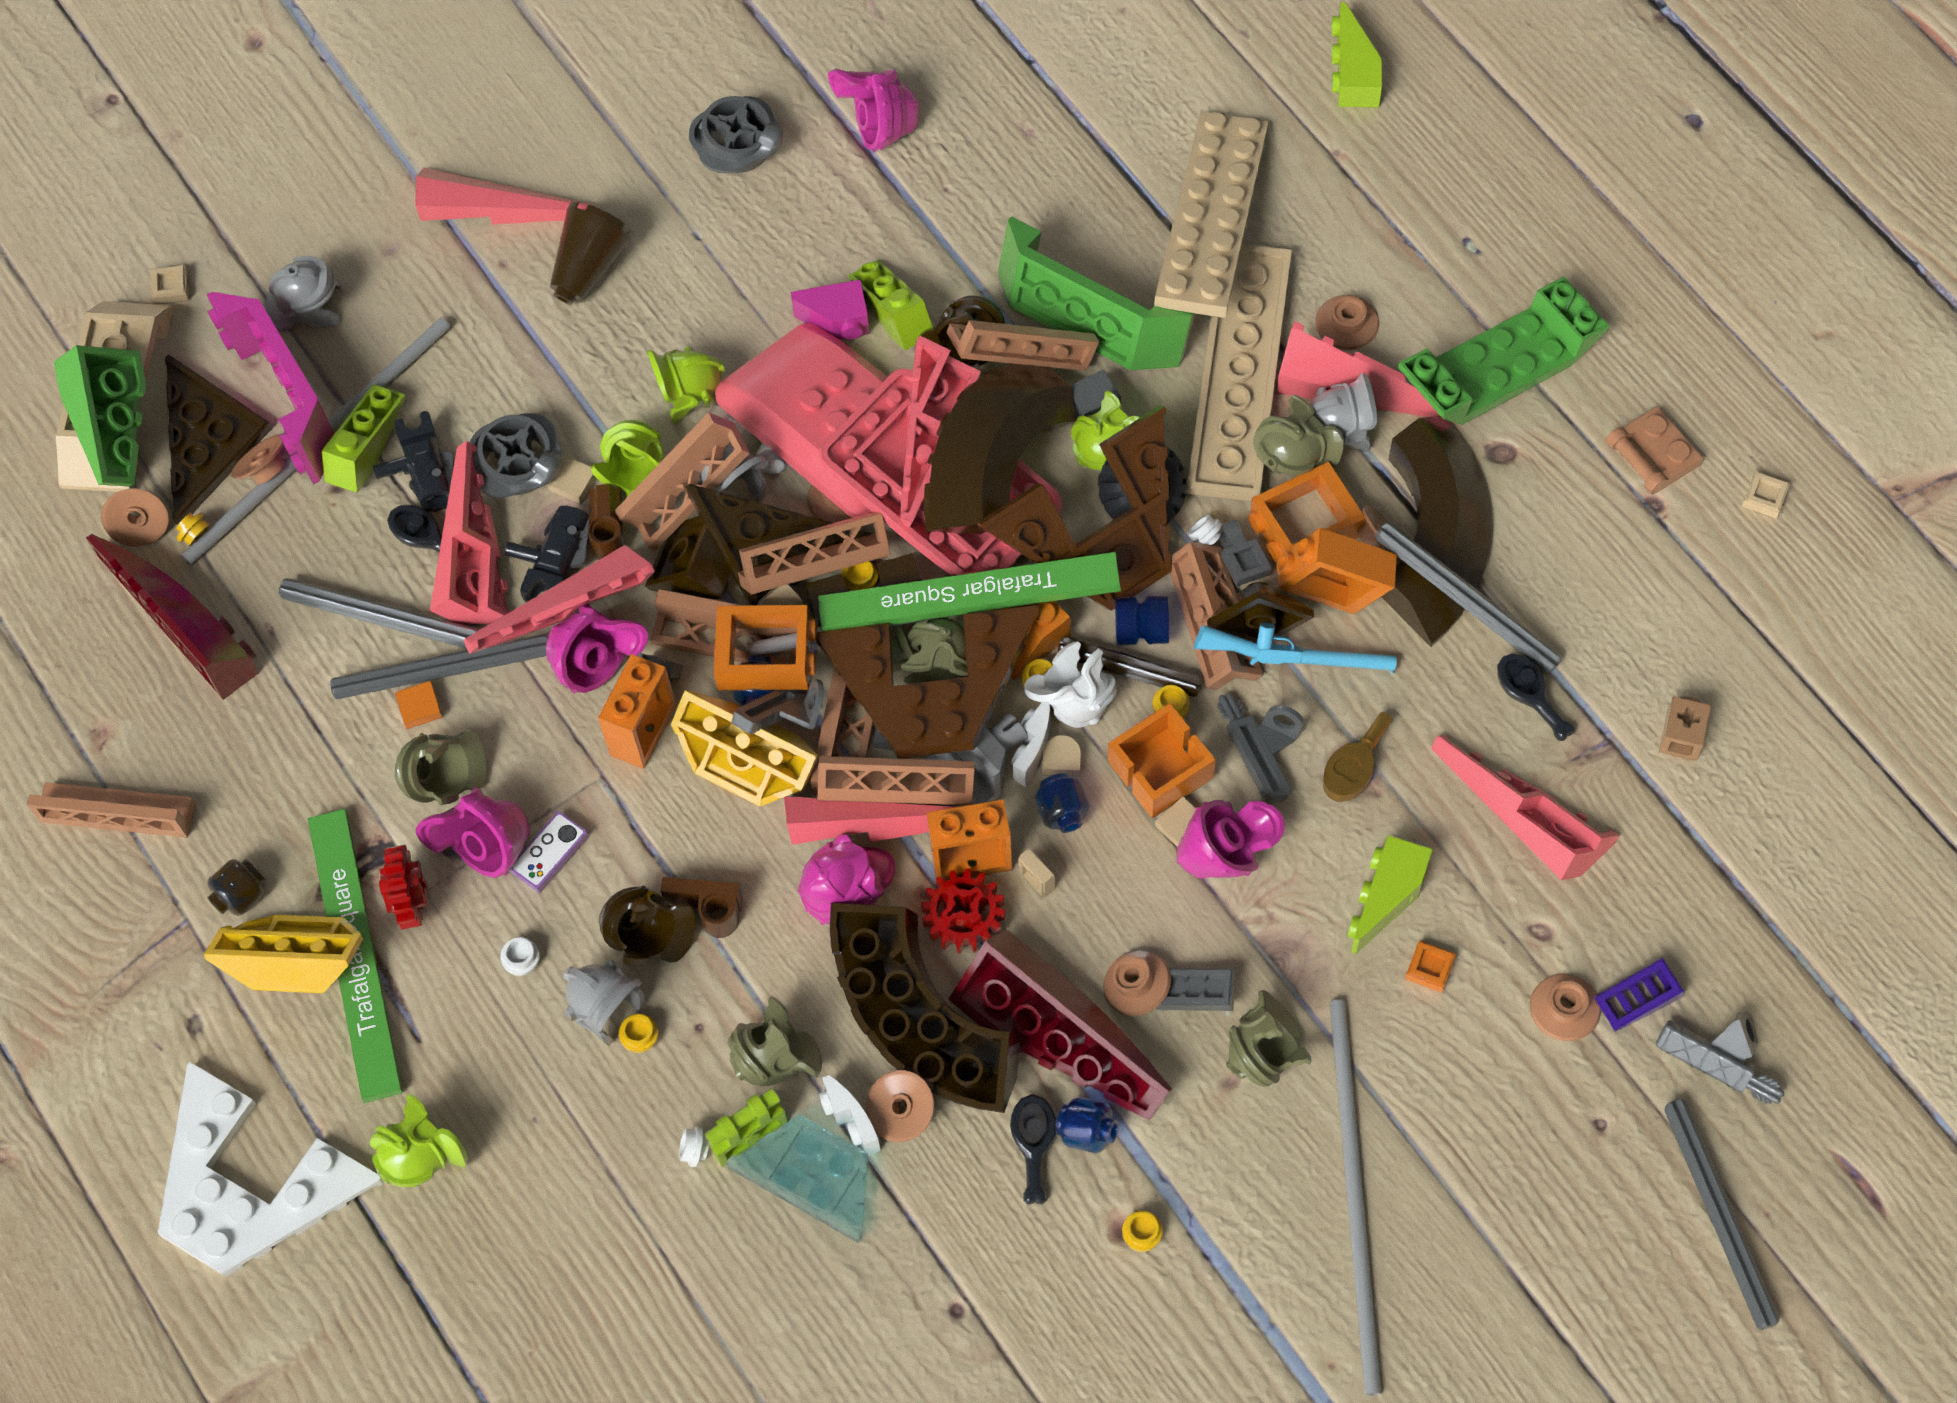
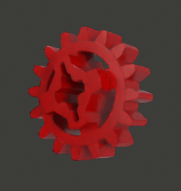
M406 845L385 848V854H383L385 865L384 868L380 869L379 888L385 902L386 911L388 914H396L397 925H400L401 930L422 926L421 920H423L421 909H423V906H427L426 895L428 890L421 870V864L419 861H411V854L407 850Z
M965 869L963 877H957L955 871L951 870L949 873L950 880L945 882L939 876L935 879L937 890L933 888L926 889V898L929 901L921 902L922 913L926 914L922 917L924 928L931 927L929 937L932 941L941 937L942 949L946 950L952 943L956 945L957 954H961L964 945H969L974 953L977 952V942L982 941L984 943L990 939V932L994 934L1001 932V924L998 921H1004L1006 917L1005 910L1000 908L1004 905V896L995 895L997 893L996 882L985 885L984 873H980L974 879L971 878L970 869ZM943 900L946 909L941 912L942 916L938 918V908ZM988 905L989 914L984 922L981 913L985 911V906Z

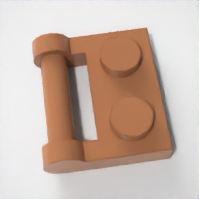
M1658 406L1623 428L1618 427L1613 430L1605 439L1608 446L1612 450L1617 449L1645 481L1644 487L1652 495L1699 467L1703 460V457ZM1632 439L1662 472H1656L1630 443Z

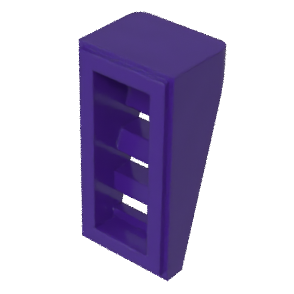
M1661 958L1595 996L1594 999L1614 1032H1617L1684 997V990L1665 960ZM1656 976L1667 991L1660 995L1651 981ZM1644 983L1653 997V1000L1648 1003L1637 987ZM1628 990L1631 991L1640 1006L1636 1010H1633L1623 994ZM1616 997L1627 1015L1619 1018L1609 1000Z

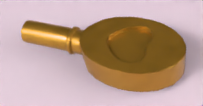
M1380 712L1366 734L1360 738L1359 743H1348L1341 746L1329 758L1324 769L1322 783L1324 792L1331 800L1336 802L1352 800L1359 796L1368 786L1374 769L1372 751L1376 748L1377 743L1392 723L1393 719L1390 715Z

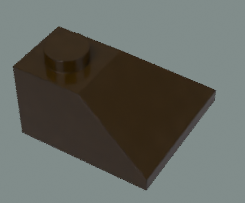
M700 516L685 520L661 545L653 564L655 572L648 578L645 587L655 592H658L660 589L712 600L720 599L729 586L728 578L731 571Z
M1254 582L1229 598L1207 619V626L1257 643L1260 623L1265 622L1275 625L1274 635L1281 636L1314 618V610L1285 591L1271 587L1265 582Z

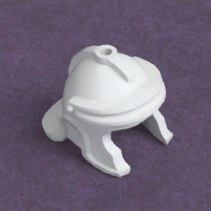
M1072 642L1063 647L1053 659V666L1044 675L1037 674L1027 679L1024 688L1028 698L1038 702L1049 703L1054 710L1055 717L1059 721L1075 728L1096 724L1107 705L1117 695L1115 678L1111 674L1101 671L1103 667L1101 660L1103 652L1099 648L1084 663L1082 671H1078L1077 662L1080 659L1079 649L1081 646L1079 642Z

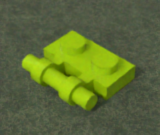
M772 1088L759 1097L755 1094L747 1099L746 1106L730 1117L725 1114L715 1121L717 1124L715 1127L704 1134L709 1142L712 1155L721 1168L788 1123L785 1111L779 1104L780 1099Z

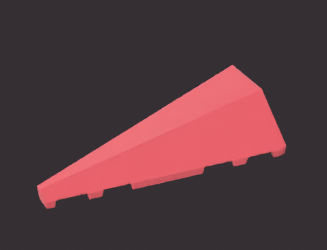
M422 168L416 176L415 206L420 221L490 217L492 225L562 221L565 219L569 204L575 201L429 168ZM580 202L577 208L586 210L588 205H595Z
M1294 321L1278 376V394L1291 396L1295 394L1303 398L1314 399L1320 387H1325L1327 391L1330 390L1332 385L1345 382L1350 384L1356 381L1360 373H1364L1370 380L1376 409L1424 417L1440 416L1416 387L1405 382L1406 376L1357 351L1352 354L1333 347V339L1324 336L1322 340H1319L1303 332L1304 325Z
M920 335L915 345L900 521L908 527L911 526L924 498L925 484L930 483L932 465L928 464L929 455L934 453L939 438L936 433L945 414L950 413L958 401L956 399L958 395L969 384L976 382L981 372L948 356L951 350Z
M468 441L459 445L456 450L430 611L458 624H491L511 612L507 609L504 593L508 590L506 580L500 578L496 560L501 557L492 514L490 506L483 503L480 488L484 485V479L482 474H477L473 459L477 448Z
M624 545L468 636L463 641L469 654L560 623L569 619L579 606L643 585L655 571L650 562Z
M1438 735L1431 749L1561 880L1581 877L1619 838L1620 835L1611 829L1608 832L1602 833L1587 824V815L1580 811L1574 815L1556 802L1555 797L1506 769L1496 773L1482 765L1481 760L1483 756L1474 751L1468 755L1449 741L1450 738L1448 736Z
M784 796L786 822L792 845L835 838L842 834L853 835L868 832L870 842L927 833L926 812L955 808L954 806L906 803L824 801L811 797Z

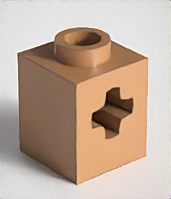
M1673 696L1666 713L1659 753L1697 761L1704 744L1711 705L1701 703L1700 700L1693 697L1679 698Z

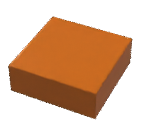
M431 681L395 692L406 729L443 718Z
M1419 940L1405 979L1442 993L1456 953Z

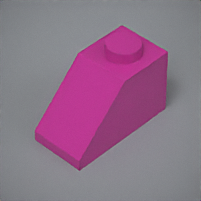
M861 280L790 292L794 317L802 322L815 324L838 339L852 340L862 335L870 334Z

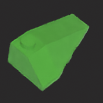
M76 345L54 361L60 397L98 485L131 487L135 484L139 445L136 442L137 429L142 424L143 414L140 413L141 397L145 395L146 380L140 351Z

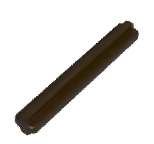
M1063 636L1059 643L1058 652L1072 642H1079L1081 644L1079 663L1084 664L1092 653L1099 648L1103 652L1101 658L1102 670L1158 687L1176 685L1191 697H1196L1200 692L1202 677L1070 636Z

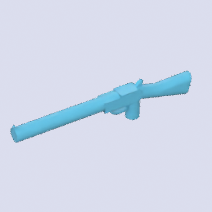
M1265 622L1260 623L1257 643L1202 625L1194 642V649L1234 651L1252 657L1251 665L1258 661L1268 664H1312L1390 670L1391 674H1393L1397 663L1396 656L1300 649L1299 646L1293 645L1290 638L1275 636V625ZM1273 639L1286 640L1291 645L1272 644Z

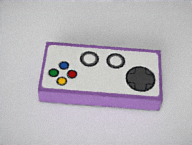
M557 811L520 853L510 872L540 894L588 839L587 831Z

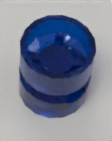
M1147 596L1145 601L1141 603L1136 597H1115L1116 645H1137L1140 639H1145L1148 645L1169 644L1168 596Z

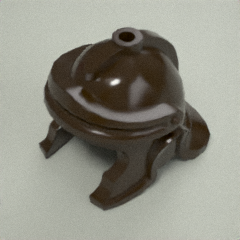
M970 295L956 301H951L949 307L944 310L935 326L925 330L920 336L951 350L948 356L969 366L975 364L980 366L989 361L962 359L947 334L950 323L967 325L968 321L972 320L1005 324V319L1000 308L994 302L985 297Z
M642 885L622 889L611 896L599 914V927L604 941L611 948L623 952L624 964L641 966L647 964L648 960L658 957L672 963L678 962L689 949L694 934L696 917L694 908L689 903L673 904L657 892L649 891V888Z

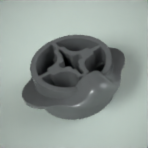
M729 96L713 102L705 112L699 114L692 121L689 128L690 143L699 155L701 162L705 167L717 173H742L755 169L779 149L783 139L782 127L768 104L752 96Z
M524 413L500 417L477 430L470 440V443L477 448V452L473 455L477 474H482L484 479V485L480 490L491 497L503 498L530 493L550 483L557 476L562 465V452L557 442L555 428L546 417L540 414ZM533 440L538 442L544 450L540 459L536 458L535 453L531 451ZM491 451L499 459V467L496 471L486 462Z

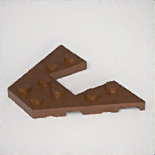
M1163 406L1154 408L1099 444L1132 508L1077 544L1074 543L1044 485L1039 483L976 522L977 525L1036 564L1115 552L1121 591L1087 596L1103 608L1110 611L1114 610L1171 572V555L1168 552L1170 524H1167L1166 500H1169L1168 472L1165 470V460L1168 456L1167 447L1164 446V414H1166V408Z
M1038 605L963 614L968 677L894 686L889 623L817 632L816 643L818 646H821L833 663L836 672L845 680L848 689L860 706L864 707L873 720V724L880 734L886 738L889 747L898 759L975 749L981 737V729L984 724L988 723L994 711L993 705L1001 689L1005 688L1015 668L1014 662L1017 656L1022 654L1025 648V640L1035 620H1039L1040 612Z

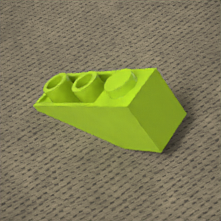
M1340 2L1339 16H1332L1331 37H1338V44H1332L1331 64L1338 65V72H1332L1331 93H1338V107L1379 108L1382 90V58L1346 2Z
M879 260L865 263L857 271L848 275L850 281L861 280L866 304L889 337L904 351L915 346L919 335L933 327L924 300Z
M375 384L370 387L322 450L324 480L326 483L358 493L373 473V465H377L394 422L406 399L405 394Z
M1389 835L1387 836L1384 848L1376 846L1370 864V869H1374L1376 872L1372 882L1365 880L1358 901L1365 904L1361 916L1353 915L1347 937L1353 939L1352 953L1357 954L1418 898L1433 849Z

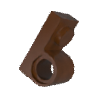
M662 877L661 895L673 904L689 903L693 908H698L703 928L710 936L725 938L736 930L743 901L739 883ZM717 909L728 911L721 919L709 917Z

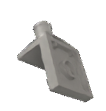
M1007 714L994 727L988 730L985 726L982 727L981 737L974 750L928 755L923 760L974 761L972 805L996 801L1002 795L1006 770V753L1016 744L1025 740L1027 734L1019 722L1013 725L1016 718L1011 714ZM922 804V805H938V806H954V807L967 806V805H945V804Z

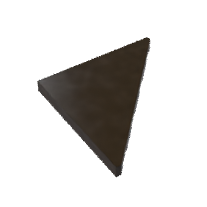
M168 354L165 357V364L167 366L166 392L167 407L169 409V450L171 452V494L173 495L174 511L172 512V517L175 524L178 525L189 513L193 514L230 475L237 462L249 450L259 444L272 430L270 422Z
M689 483L683 485L750 606L758 605L757 602L771 589L751 595L741 587L738 572L743 571L740 549L833 524V522ZM850 530L843 531L842 533L847 535ZM859 530L854 539L871 535V533ZM836 533L828 535L819 549L842 543L844 538ZM816 539L807 542L813 545ZM801 543L793 545L784 559L807 553L810 548ZM781 549L772 552L778 555ZM766 553L751 557L753 568L772 563L775 558ZM797 581V582L790 583V584H791L792 586H795L796 584L800 583L801 581Z

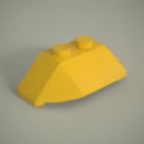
M684 691L671 726L675 734L678 735L682 749L695 774L759 807L805 789L818 755L799 735L775 723L760 729V731L754 734H748L731 722L734 711L740 708L739 705L694 691Z
M271 915L246 921L234 928L231 925L220 927L205 951L204 956L207 961L252 990L324 993L349 966L363 938L361 933L344 917Z

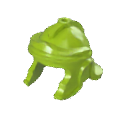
M685 347L684 351L680 352L673 350L666 352L664 355H658L651 349L647 351L658 386L665 401L668 403L673 402L674 408L669 411V415L674 424H678V421L685 417L689 410L702 404L710 408L711 404L717 403L715 390L723 379L725 372L721 359L718 360L714 356L694 351L692 347Z
M1110 391L1104 392L1101 410L1098 413L1088 417L1084 415L1079 416L1071 429V438L1074 441L1072 445L1073 453L1077 462L1083 468L1101 470L1106 457L1099 444L1140 418L1135 415L1128 417L1121 410L1122 405L1119 399Z
M624 420L616 423L608 429L600 442V451L605 463L602 461L594 463L590 471L603 484L614 485L626 492L627 498L665 458L660 442L662 438L660 432L639 420Z
M410 1093L406 1096L407 1104L403 1109L405 1115L403 1121L398 1124H388L386 1127L378 1125L370 1139L369 1145L376 1151L372 1156V1160L378 1175L385 1183H391L399 1187L421 1185L433 1178L434 1173L440 1168L445 1169L446 1164L465 1168L468 1162L466 1150L456 1135L448 1129L441 1128L438 1130L427 1119L429 1115L424 1105Z

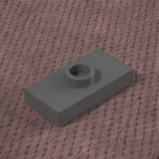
M1169 968L1171 974L1170 989L1166 998L1156 1010L1233 1011L1237 977L1234 969Z

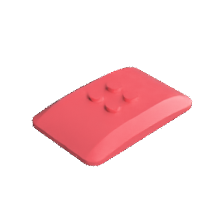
M812 323L801 324L722 380L715 390L716 402L762 443L772 448L775 454L847 515L854 518L872 513L821 464L819 451L824 441L879 387L887 376L828 331Z
M905 368L897 369L824 441L819 451L821 464L872 512L882 513L884 522L949 575L956 576L1010 568L1022 554L988 532L982 534L926 532L924 498L910 527L905 526L900 521L913 371ZM1019 459L1012 479L1010 501L1039 483L1044 485L1059 513L1063 503L1061 495Z

